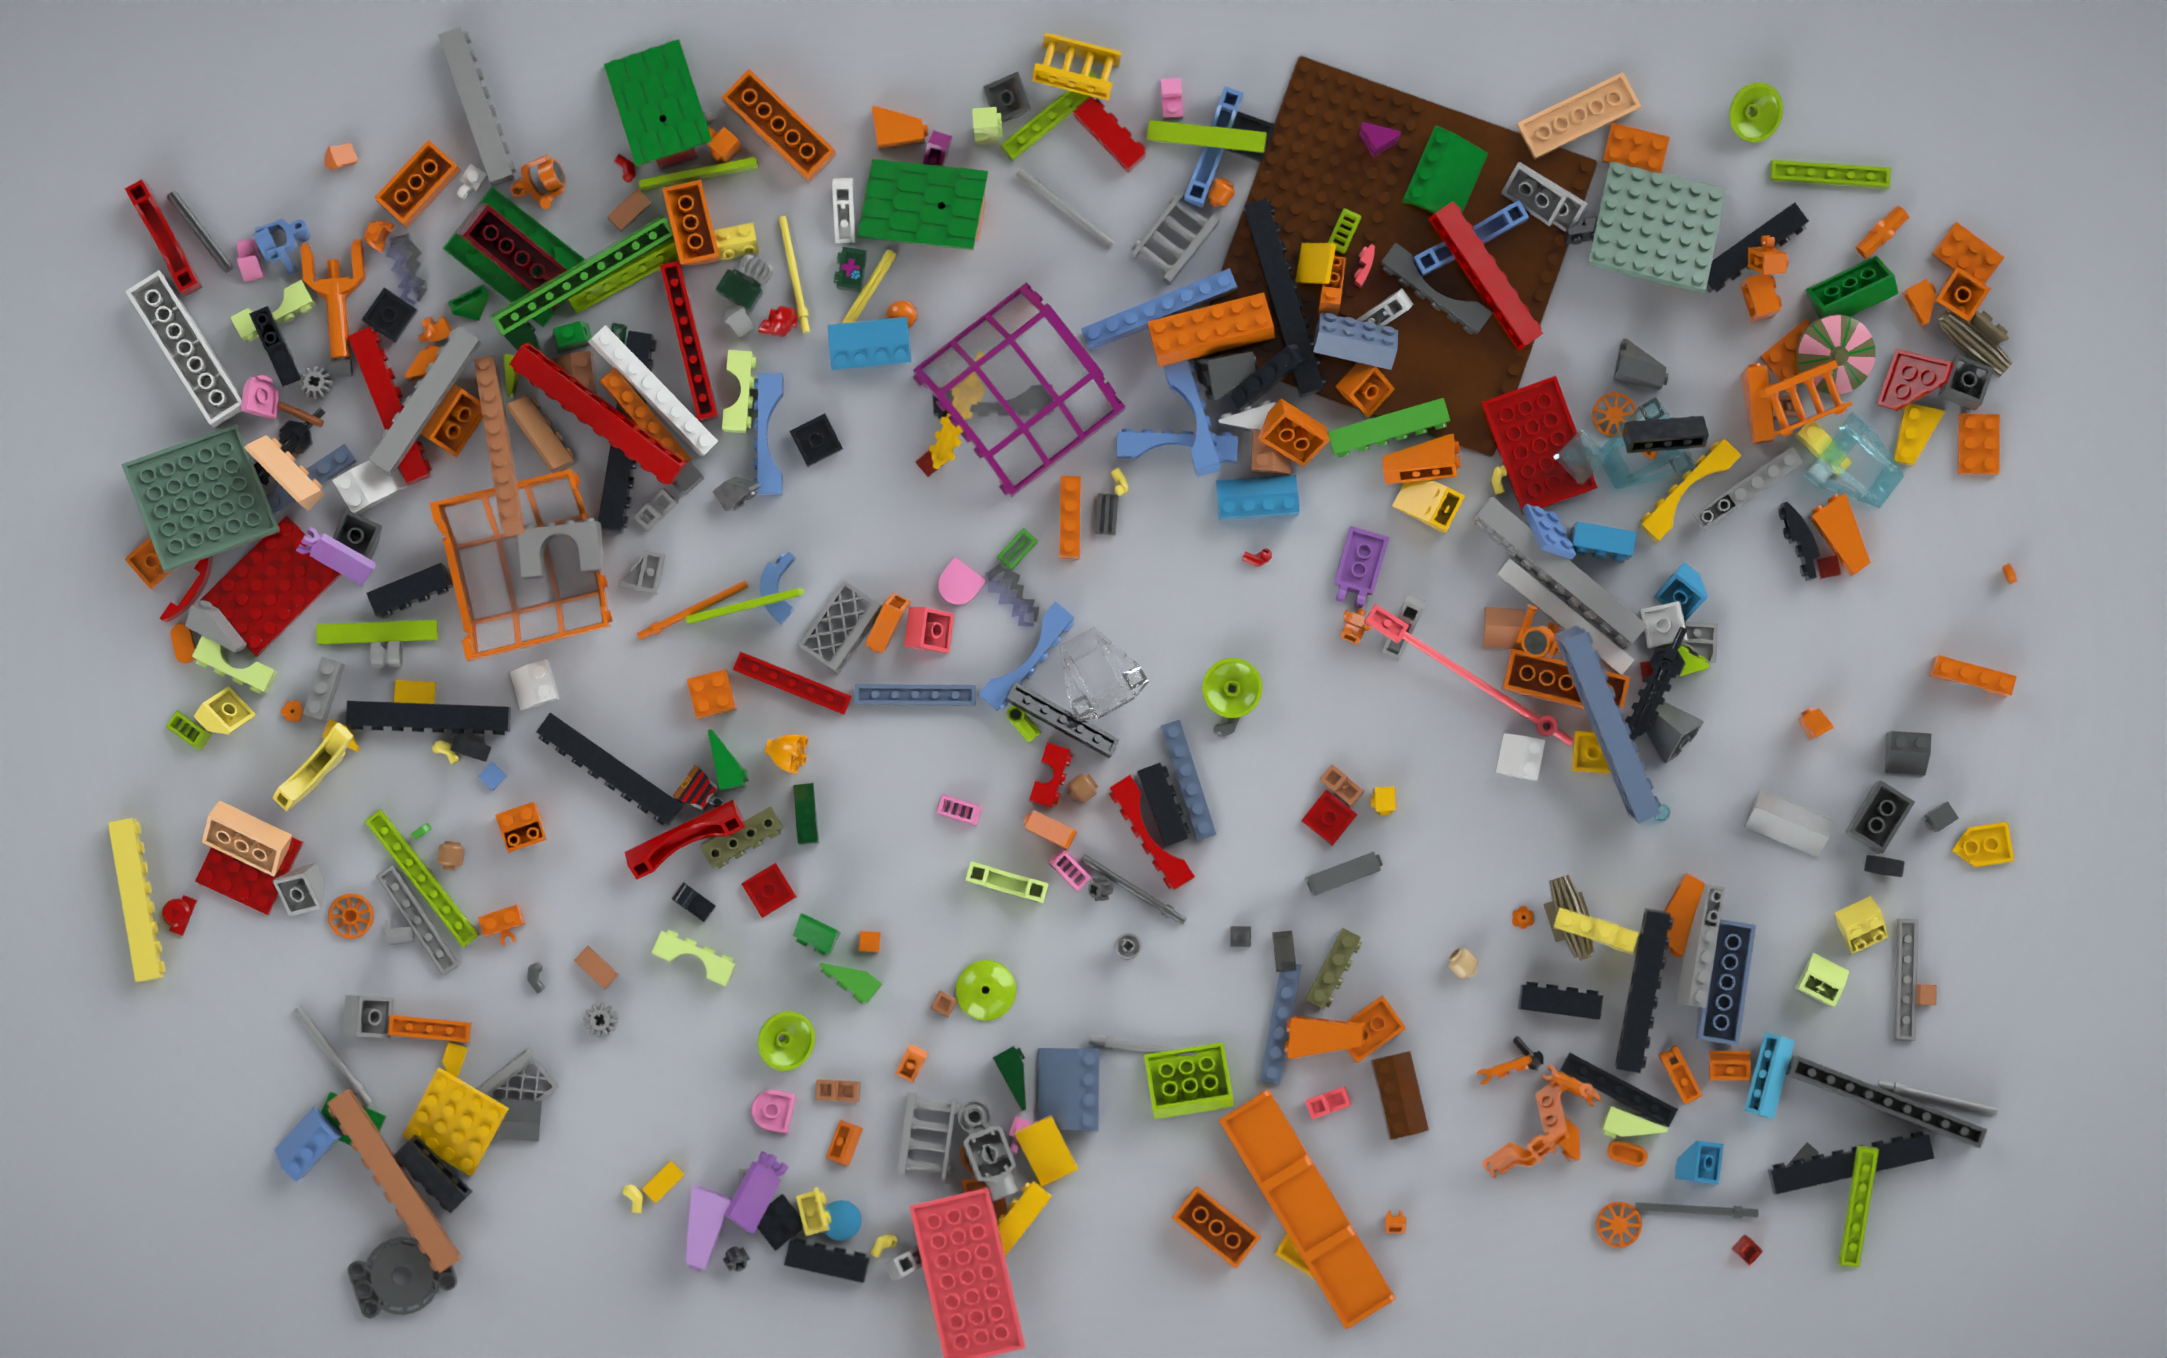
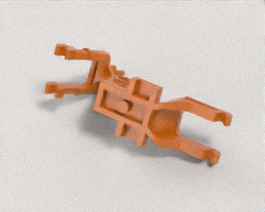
M1547 1065L1548 1070L1552 1071V1075L1546 1076L1542 1074V1078L1551 1083L1535 1094L1543 1131L1546 1136L1542 1134L1531 1139L1530 1144L1526 1146L1528 1150L1511 1142L1507 1143L1490 1157L1484 1159L1482 1163L1483 1168L1489 1171L1493 1178H1496L1495 1171L1504 1174L1515 1165L1533 1167L1537 1161L1542 1163V1157L1550 1151L1553 1154L1557 1152L1555 1148L1571 1137L1568 1133L1562 1107V1093L1567 1090L1573 1093L1574 1096L1585 1099L1593 1107L1595 1105L1593 1102L1594 1098L1599 1102L1602 1099L1595 1092L1592 1085L1588 1083L1583 1084L1577 1081L1576 1078H1571L1562 1072L1556 1071L1551 1065Z

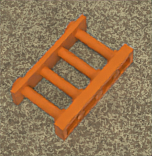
M1836 360L1825 362L1757 390L1760 398L1767 397L1768 400H1771L1781 428L1773 431L1774 435L1782 434V437L1794 433L1793 429L1834 412L1836 415L1842 414L1847 411V407L1853 405L1851 401L1842 403L1832 377V370L1838 368ZM1819 375L1822 378L1824 377L1835 405L1827 410H1824L1814 384V377ZM1802 382L1807 386L1817 414L1806 417L1796 391L1797 384ZM1782 390L1789 393L1799 421L1790 425L1787 422L1778 398L1779 392Z

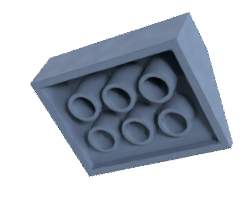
M1039 1048L1038 1121L1052 1115L1059 1130L1098 1131L1099 1049Z

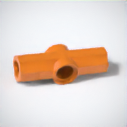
M1899 206L1894 208L1855 247L1857 253L1867 260L1910 218L1908 213Z

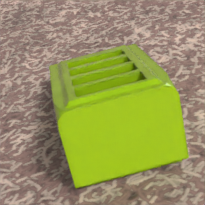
M1343 209L1328 243L1336 245L1335 251L1345 255L1361 220V215L1348 209ZM1346 216V217H1348V218L1354 220L1355 223L1353 224V223H1351V222L1345 220L1344 217ZM1343 224V225L1348 226V227H1350V228H1352V229H1351V231H1349V230H1346V229L1340 227V225ZM1337 232L1347 235L1348 238L1337 235ZM1337 239L1345 243V245L1341 246L1333 242V240Z
M504 354L506 395L509 398H514L519 375L513 371V367L509 364L515 355Z
M177 710L165 726L198 750H202L212 736L209 731ZM182 719L183 721L181 722V724L179 725V727L176 729L175 726L177 725V723L179 722V720ZM187 723H188V724H189L188 727L186 728V730L184 731V733H182L183 729L185 728V726H186ZM195 728L196 730L194 731V733L192 734V736L189 738V735L191 734V732H192L193 729Z

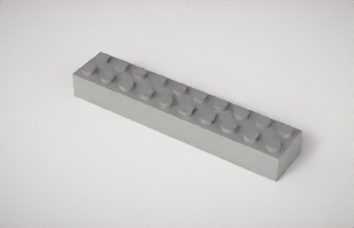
M1491 497L1474 517L1473 520L1476 522L1474 525L1483 532L1486 530L1490 533V538L1498 545L1502 543L1506 547L1505 550L1512 557H1519L1522 560L1521 564L1528 570L1532 568L1537 572L1536 576L1542 582L1546 583L1548 581L1553 586L1552 590L1560 596L1562 594L1568 598L1567 602L1576 609L1579 607L1583 610V615L1588 620H1595L1599 624L1598 628L1605 634H1612L1615 637L1614 641L1621 647L1632 645L1648 626L1570 560L1541 550L1532 529L1495 498Z

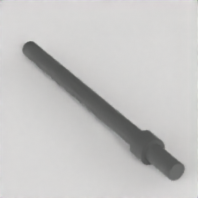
M1084 854L1081 858V862L1162 912L1163 916L1170 917L1182 925L1187 918L1176 912L1174 907L1169 904H1163Z
M1636 1202L1637 1211L1733 1216V1218L1759 1216L1758 1209L1742 1208V1206L1728 1208Z

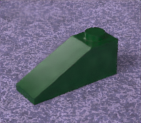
M528 321L504 335L517 351L521 345L530 343L542 353L538 337L534 333L536 329Z
M814 783L793 785L798 845L819 843Z
M1013 1046L993 1057V1060L1023 1111L1026 1109L1024 1063L1022 1061L1025 1056L1020 1047L1016 1049Z

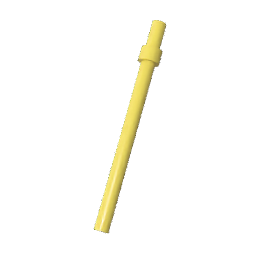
M781 216L779 217L797 305L796 315L800 320L802 333L810 332L807 319L809 314L803 300L787 217Z

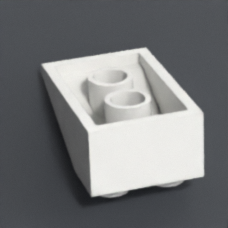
M370 460L332 480L350 511L357 515L363 514L408 487L398 468L393 475H390Z

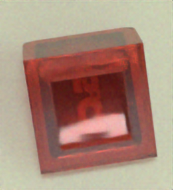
M1743 1235L1732 1247V1250L1749 1266L1763 1252L1747 1235Z

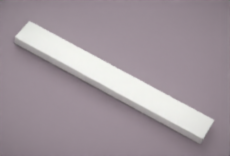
M1509 559L1497 573L1500 578L1564 630L1577 625L1584 629L1586 633L1589 632L1594 642L1591 644L1593 650H1596L1601 660L1618 674L1623 675L1633 663L1634 659L1512 559Z

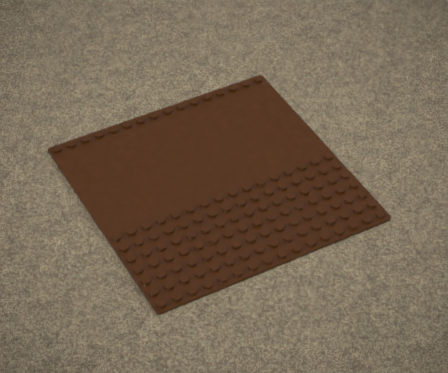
M1299 56L1276 117L1275 128L1263 161L1259 164L1245 204L1266 198L1268 203L1273 204L1275 214L1272 217L1274 222H1278L1281 233L1278 236L1279 240L1284 241L1286 252L1284 256L1285 260L1289 259L1292 271L1289 272L1291 279H1296L1302 243H1328L1344 208L1362 216L1345 255L1338 251H1335L1334 255L1346 258L1338 316L1344 318L1351 317L1357 320L1402 288L1414 304L1408 311L1385 325L1398 330V348L1392 370L1381 367L1377 368L1395 390L1372 415L1379 417L1444 398L1450 422L1446 423L1447 427L1442 429L1428 428V432L1424 434L1436 438L1454 434L1455 442L1459 441V446L1492 457L1497 446L1483 412L1481 402L1518 389L1534 341L1518 351L1493 313L1477 335L1474 333L1471 335L1462 328L1463 325L1458 321L1454 323L1448 319L1447 313L1443 310L1437 311L1430 305L1431 302L1429 300L1419 298L1414 294V289L1409 286L1408 288L1404 287L1398 282L1399 279L1393 274L1389 276L1382 270L1383 267L1380 264L1395 243L1411 253L1414 258V256L1444 242L1428 219L1433 215L1432 213L1416 205L1405 204L1402 201L1435 125L1455 133L1488 153L1462 213L1466 221L1471 223L1472 226L1515 203L1501 194L1518 162L1585 201L1597 167V161L1561 147L1534 160L1521 133L1313 59ZM1362 122L1401 131L1398 143L1373 158L1359 136ZM1243 210L1221 271L1230 268L1238 291L1212 301L1208 306L1264 293L1274 325L1275 338L1206 356L1252 351L1257 360L1255 369L1258 370L1282 351L1285 346ZM1526 211L1529 216L1526 222L1485 243V249L1495 258L1496 265L1500 271L1506 274L1507 281L1511 287L1516 289L1520 300L1529 308L1533 319L1541 324L1569 244L1565 245V231L1554 224L1548 226ZM1346 216L1344 217L1345 220H1347V221H1349V222H1351V223H1353V224L1355 223L1354 220H1352V219H1350V218H1348V217H1346ZM1343 224L1340 225V227H1342V228H1344V229H1346V230L1351 231V229H1352V228H1350V227H1348V226H1345V225H1343ZM1337 232V235L1348 238L1347 235ZM1337 239L1333 240V242L1341 246L1345 245V243ZM1373 244L1375 251L1372 266L1364 284L1359 288L1354 284L1356 280L1354 275L1360 267L1364 269L1359 264L1361 259L1359 254L1365 246L1369 248ZM1456 259L1422 277L1431 288L1445 297L1466 302L1477 301L1490 310ZM1296 283L1298 290L1295 293L1297 298H1301L1303 304L1301 313L1303 317L1306 316L1309 328L1306 330L1308 336L1312 335L1314 341V334L1319 319L1318 309L1322 284ZM1313 352L1314 355L1317 354L1319 357L1320 366H1318L1320 374H1324L1326 381L1324 390L1315 393V395L1357 409L1335 387L1357 362ZM1293 373L1281 381V383L1297 388Z

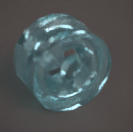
M1661 804V807L1667 811V814H1664V818H1660L1659 815L1653 817L1655 820L1663 822L1670 817V808L1665 804Z

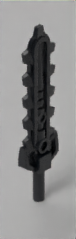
M320 407L313 416L321 418L326 412ZM288 420L279 430L281 432L279 434V442L283 445L280 449L284 453L289 451L291 454L294 452L297 454L301 452L303 454L313 444L311 431L309 430L313 424L307 421L303 424L302 422ZM259 462L253 464L261 485L267 486L270 483L268 478L271 474Z
M1684 627L1679 628L1671 647L1667 646L1666 648L1656 649L1652 655L1649 664H1651L1650 668L1653 669L1651 676L1646 675L1644 681L1647 685L1645 689H1640L1638 692L1640 700L1638 703H1633L1631 708L1634 712L1632 716H1627L1625 719L1631 731L1629 738L1633 741L1645 732H1651L1653 726L1650 725L1652 718L1657 719L1659 715L1656 709L1658 705H1663L1665 702L1663 698L1664 692H1670L1672 686L1669 682L1671 678H1676L1677 675L1680 676L1686 665L1678 651L1687 632V629Z

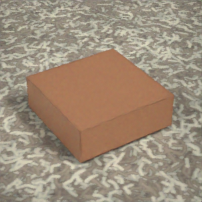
M1916 984V1004L1936 1005L1937 985Z
M939 991L931 1009L949 1018L957 999Z

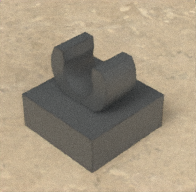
M1230 926V947H1251V926Z

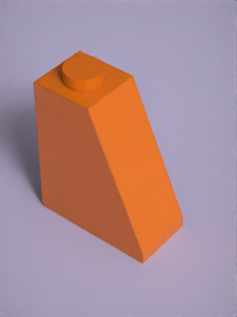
M872 106L878 149L925 143L928 129L927 124L923 125L921 118Z
M893 592L883 604L865 645L869 646L874 652L883 653L891 642L911 601Z
M1033 810L1032 814L1028 812L1023 821L1026 824V830L1067 851L1077 834L1076 830Z

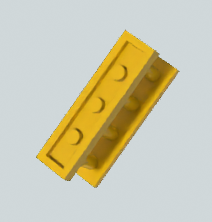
M1045 33L1042 48L1047 49L1043 64L1035 63L1032 81L1109 101L1113 82L1108 81L1112 66L1119 67L1122 52L1061 37L1056 34ZM1054 51L1066 54L1062 69L1050 67ZM1074 56L1085 59L1081 74L1069 71ZM1093 61L1104 63L1100 79L1089 77Z

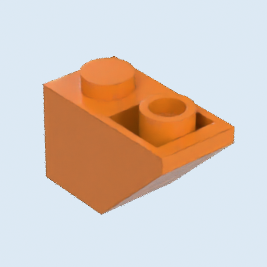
M1565 1117L1568 1133L1571 1137L1559 1146L1564 1150L1562 1154L1569 1161L1572 1159L1578 1161L1580 1159L1579 1129Z

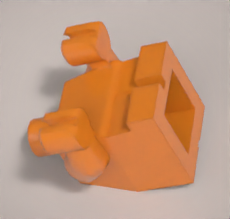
M370 221L363 240L371 248L382 253L383 249H385L386 240L384 239L388 238L389 233L393 231L395 226L393 223L386 221Z
M445 316L440 317L437 323H434L432 317L421 321L423 327H426L423 330L424 333L418 335L421 343L426 340L429 343L440 341L449 337L453 330Z
M1359 608L1357 613L1345 610L1343 621L1346 624L1340 638L1358 645L1364 631H1369L1372 627L1364 622L1366 619L1364 617L1365 610Z

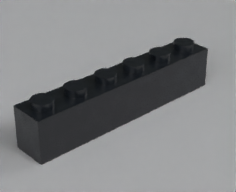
M1794 202L1712 260L1707 291L1711 293L1715 290L1717 293L1726 286L1725 282L1731 278L1734 281L1741 276V271L1746 267L1748 268V248L1762 247V236L1770 235V237H1774V247L1778 244L1782 247L1790 241L1789 237L1792 234L1799 235L1806 230L1805 225L1809 220L1798 205Z

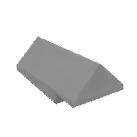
M1520 162L1517 163L1501 194L1513 202L1520 200L1526 211L1548 226L1554 224L1565 232L1567 228L1576 227L1588 210V203Z
M1759 789L1744 827L1818 858L1830 837L1833 820Z

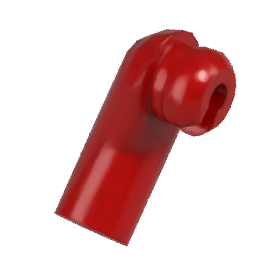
M618 154L614 162L623 167L624 174L622 179L625 182H632L636 176L635 165L626 157Z
M1267 548L1262 549L1256 555L1245 551L1242 561L1259 567L1271 560L1272 552Z

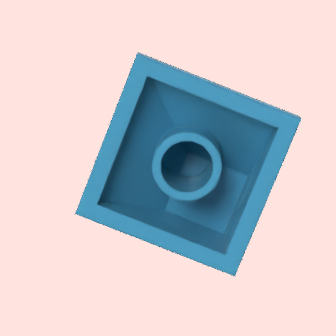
M1684 562L1656 593L1654 598L1661 604L1680 601L1684 622H1686L1708 598L1700 574Z
M1695 1141L1677 1158L1675 1179L1719 1185L1724 1144Z

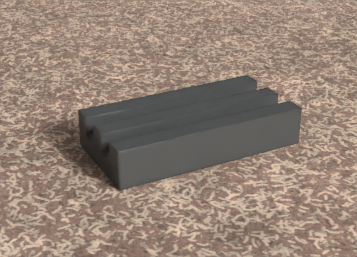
M1098 493L1095 534L1115 535L1118 506L1117 494ZM1102 498L1106 499L1104 530H1100ZM1110 499H1114L1112 530H1108Z

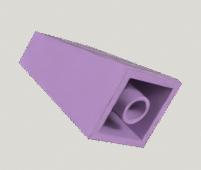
M694 1185L691 1189L685 1263L690 1264L689 1268L698 1272L702 1271V1269H707L727 1219L724 1214L733 1199L699 1185Z

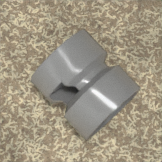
M389 641L387 645L384 642L371 643L370 652L373 668H385L386 665H389V667H402L403 648L401 641Z
M1133 933L1122 934L1115 943L1116 953L1123 959H1133L1141 951V941Z

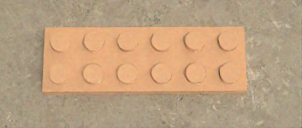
M1622 72L1518 122L1517 127L1535 160L1639 110L1641 105Z

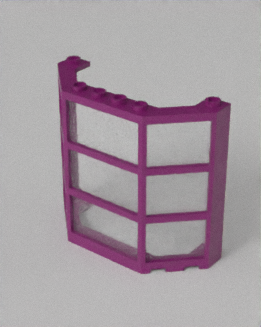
M1027 282L913 369L915 374L913 379L919 386L923 384L925 388H928L938 399L936 404L942 411L947 410L950 414L948 418L954 427L959 426L963 431L961 435L967 443L972 442L975 446L973 451L980 459L983 457L994 471L1001 483L999 486L1005 496L1009 494L1011 497L1015 496L1125 410L1124 404L1115 395L1116 392L1111 384L1104 382V374L1053 308L1048 303L1045 305L1041 303L1043 298L1036 291H1033Z

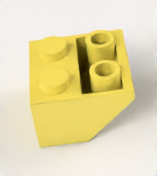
M1871 896L1834 913L1839 930L1851 954L1888 938L1882 911Z

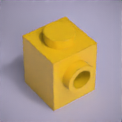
M1395 786L1374 787V796H1370V807L1374 808V812H1379V816H1391V812L1396 811Z

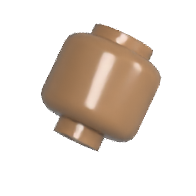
M1081 773L1068 783L1070 791L1067 793L1074 802L1078 800L1080 803H1085L1097 794L1096 788L1098 786L1089 774Z
M445 841L444 844L439 846L437 863L443 865V869L455 871V867L462 866L465 849L460 846L461 843Z

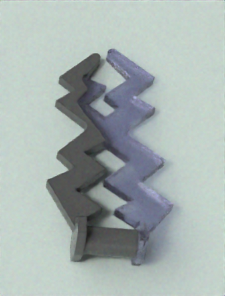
M409 233L389 237L390 247L385 257L396 261L391 271L404 277L397 287L404 289L400 298L415 305L416 302L407 297L413 288L408 285L411 280L417 282L413 291H419L417 301H420L427 289L422 287L426 281L416 276V272L421 265L416 259L422 252L412 242ZM409 243L405 249L413 252L407 263L414 265L409 271L401 268L407 258L397 255L401 251V249L395 247L397 244Z
M999 562L989 572L984 573L988 578V593H1000L999 604H1013L1011 617L1019 616L1018 626H1034V623L1023 621L1025 611L1020 610L1021 604L1028 605L1027 613L1034 612V621L1036 622L1039 607H1033L1035 599H1024L1022 597L1024 585L1017 584L1021 575L1006 569L1002 562ZM1003 570L1005 571L1003 578H1012L1010 590H1018L1016 598L1006 597L1008 586H998L1000 580H992Z

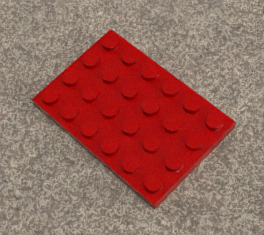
M1556 376L1481 402L1483 412L1502 463L1507 470V476L1522 516L1524 515L1522 509L1526 504L1534 507L1538 506L1542 509L1598 488Z
M287 515L278 523L280 532L264 537L200 599L210 602L212 606L221 611L246 642V647L256 657L342 575L309 556L310 553L302 554L296 551L299 545L307 547L301 542L306 534Z

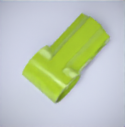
M1013 705L1009 707L1007 718L1027 743H1030L1042 733L1026 712ZM1014 709H1018L1022 713L1021 718L1018 720L1010 717V713Z

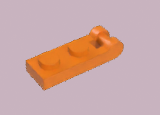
M1677 1045L1671 1047V1050L1667 1052L1663 1051L1658 1054L1684 1105L1703 1096ZM1675 1057L1678 1062L1671 1065L1669 1059Z

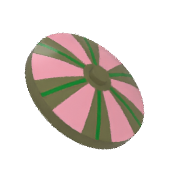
M1840 314L1821 317L1804 330L1796 348L1798 371L1801 373L1825 362L1836 360L1838 368L1832 370V377L1839 395L1853 391L1868 378L1872 371L1876 353L1874 340L1868 329L1852 317ZM1821 375L1814 377L1817 391L1830 394L1824 377L1822 378Z

